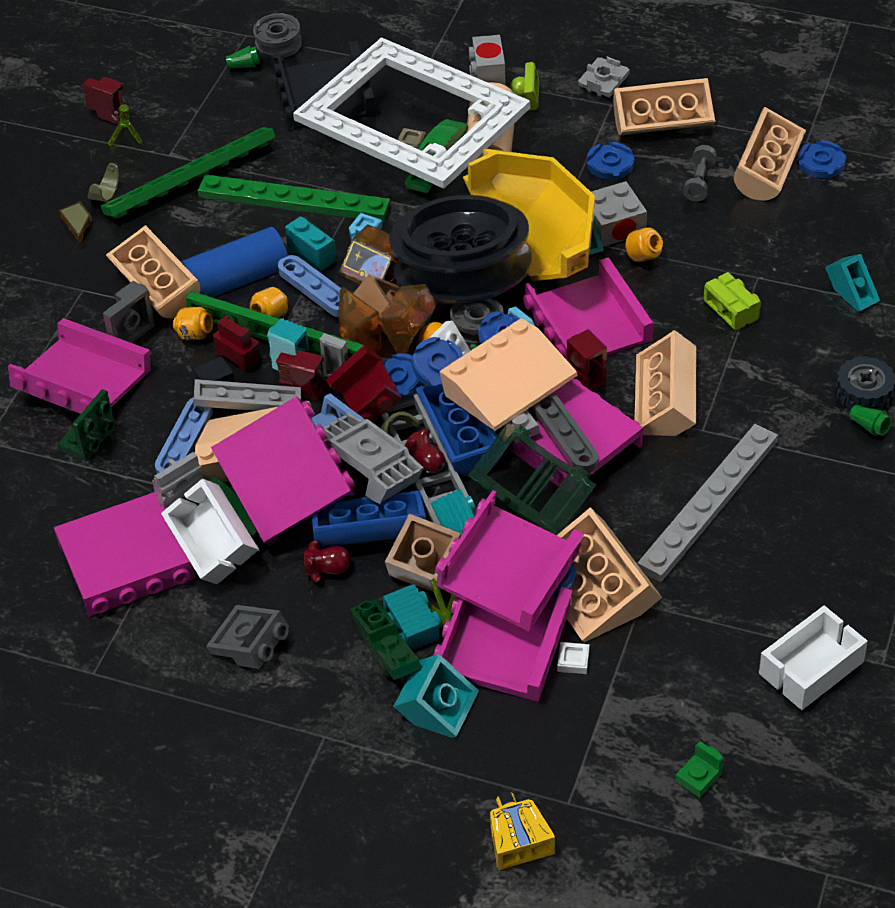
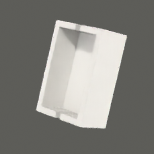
M201 479L184 494L186 499L199 503L198 506L195 503L179 498L161 514L200 579L218 584L236 569L233 564H243L259 549L220 486Z
M822 606L761 653L759 674L777 690L783 687L782 694L803 710L864 662L868 641L847 625L843 629L840 645L843 620L826 606Z

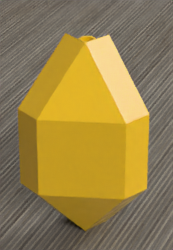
M483 149L482 157L468 163V175L463 176V179L471 195L486 196L506 202L518 208L526 216L529 224V235L525 243L532 255L531 269L526 276L531 281L566 278L588 267L594 221L595 195L555 158Z

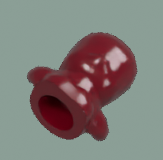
M423 429L413 433L404 445L408 449L410 456H414V459L424 467V471L433 474L440 472L445 466L446 458L443 452L436 448L437 444L431 443L429 437L430 430Z
M316 540L312 541L309 548L304 551L306 575H310L313 581L319 582L321 580V573L330 575L344 574L350 566L349 552L342 546H332L319 550V542Z

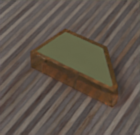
M79 201L60 209L59 215L80 242L83 240V234L86 228H89L92 218L91 214Z

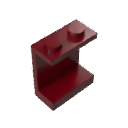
M364 345L326 379L331 388L343 394L350 409L372 423L378 420L402 398L380 355Z

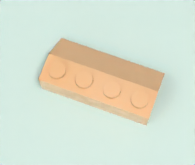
M675 330L636 355L634 420L643 427V435L677 436L696 424V346Z

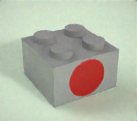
M500 35L472 37L473 47H469L470 75L487 83L493 82L505 85V61Z
M626 181L592 191L595 195L594 217L603 247L624 241L632 231L646 228L647 211Z

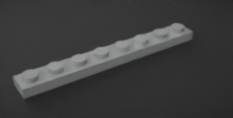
M757 424L751 427L639 560L637 565L644 574L659 582L664 580L778 441L777 434Z

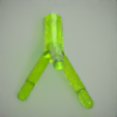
M123 104L119 107L120 123L108 142L109 146L113 145L123 127H128L138 143L142 142V139L130 123L129 107Z
M433 578L430 582L440 610L431 603H429L428 608L432 612H437L444 628L445 622L452 619L451 609L456 596L451 595L446 609L439 587L436 586V579Z

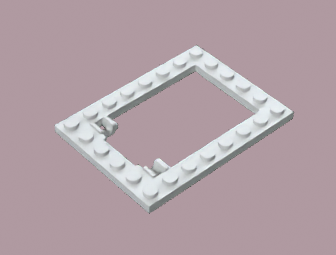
M380 38L298 108L293 115L294 120L441 188H445L468 167L469 162L474 161L483 153V149H487L530 109V100L389 40ZM385 65H388L473 102L474 104L468 109V114L474 117L479 113L482 119L448 151L445 147L436 143L429 144L424 150L420 151L340 115L333 110Z

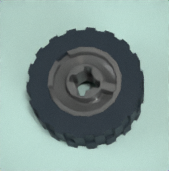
M863 356L847 360L845 364L839 367L835 393H837L836 397L843 406H847L850 410L855 405L882 410L887 408L890 402H892L895 392V373H893V369L886 362L874 357Z

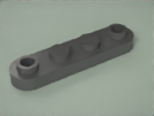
M551 393L533 405L534 414L570 466L579 473L594 471L598 466V452L559 397Z

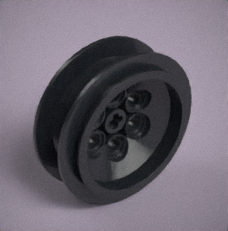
M456 195L427 202L403 216L391 230L389 238L390 247L397 257L394 263L395 280L410 295L440 304H470L496 297L520 283L531 269L532 255L525 243L529 235L528 220L513 205L486 196Z

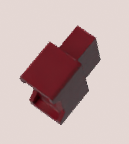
M103 77L100 81L89 78L83 83L87 108L96 110L98 118L118 125L128 115V109L123 104L121 91L124 88V83L107 77Z
M226 315L218 322L219 330L213 334L216 354L218 356L223 355L233 361L243 372L250 371L261 362L259 342L251 337L250 329L247 328L245 330L237 323L229 320V316Z
M301 350L297 352L296 356L281 352L276 360L280 376L279 383L291 387H301V396L319 401L327 387V380L322 377L320 363L324 361V357Z

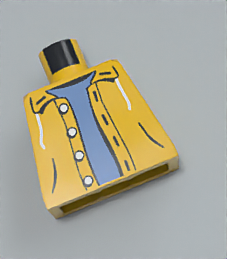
M511 792L499 795L496 799L499 808L493 809L490 812V826L498 870L555 854V836L534 802L529 799L516 802L514 794Z

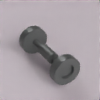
M707 145L698 146L693 152L692 160L697 165L695 176L687 180L683 188L684 196L691 201H702L708 193V185L703 180L706 169L715 165L717 152L714 148Z

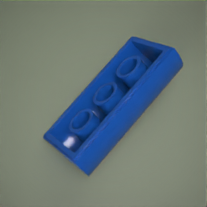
M268 227L180 262L198 280L200 294L213 298L279 272L278 262L280 259L287 257L288 254L278 232L273 227Z
M427 385L416 388L421 404L455 472L457 471L462 476H476L487 472L500 461L504 447L496 431L446 397L444 389L431 388Z
M421 492L396 493L380 504L368 497L338 500L312 516L314 540L319 542V548L397 539L409 514L426 520Z

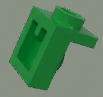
M699 741L695 745L694 756L679 770L675 781L700 798L721 776L724 758L714 747L707 746Z

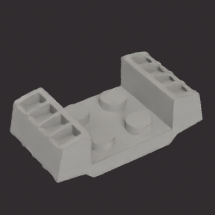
M348 412L343 417L337 418L334 422H330L323 427L328 436V439L324 440L328 448L334 447L340 458L369 479L366 496L380 504L418 481L424 467L410 456L408 449L368 419L361 420Z

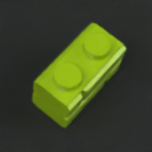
M727 272L719 276L718 279L715 278L706 282L704 286V301L734 330H738L746 324L758 320L761 306L760 299L756 294H751L740 279H735Z

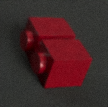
M589 329L567 339V357L569 358L567 361L577 371L578 375L573 379L579 380L590 391L604 386L607 376V368L604 366L607 364V347Z

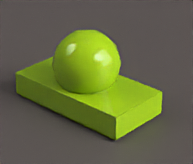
M533 62L525 63V77L514 78L509 86L514 94L530 100L529 111L536 110L539 102V76Z

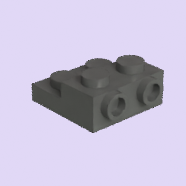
M132 281L115 294L117 303L103 313L108 335L133 343L155 326L153 309L151 308L149 298L150 293L146 286Z
M236 605L206 647L213 655L233 657L238 666L260 669L265 661L268 662L272 659L277 643L280 640H285L288 636L289 625L280 610Z

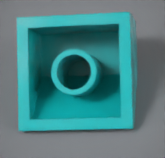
M440 654L419 660L421 670L410 674L393 707L413 725L454 738L457 736L479 690Z

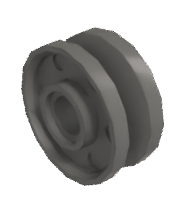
M284 13L270 14L259 19L254 25L255 46L258 53L263 57L277 59L276 54H280L281 59L290 57L298 52L302 46L300 24L291 15Z
M493 298L476 303L452 305L450 319L454 322L469 347L471 344L479 346L481 342L479 341L478 330L481 322L490 313L496 311L503 312V307Z

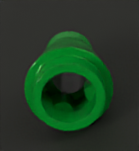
M248 46L232 55L226 56L229 70L235 68H256V65L261 64L256 46Z
M859 405L853 406L849 415L851 420L857 422L874 436H884L892 423V418L886 411Z

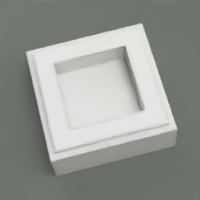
M560 642L557 672L587 674L589 645Z

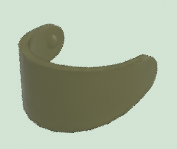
M110 163L107 166L100 185L92 184L90 186L88 199L105 203L112 200L119 182V169L117 165Z
M397 412L391 415L380 429L387 433L388 424L393 421H405L414 427H419L421 423L409 413Z

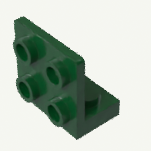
M102 389L74 421L73 426L59 441V451L87 461L92 453L98 450L106 436L113 432L115 421L108 391Z

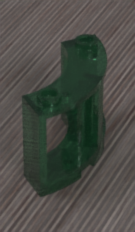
M507 423L467 476L489 493L492 490L496 491V497L502 502L506 503L509 500L511 503L508 507L524 519L550 533L558 535L596 486L589 480L591 474L581 466L577 465L574 468L548 452L529 438L531 432L522 425L518 424L515 427ZM515 437L544 458L517 496L510 493L487 475ZM558 469L568 474L540 512L530 507Z

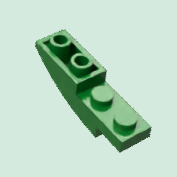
M445 119L431 130L418 150L422 151L429 144L436 143L445 147L448 151L464 136L468 124ZM409 173L405 181L407 189L429 193L433 183Z

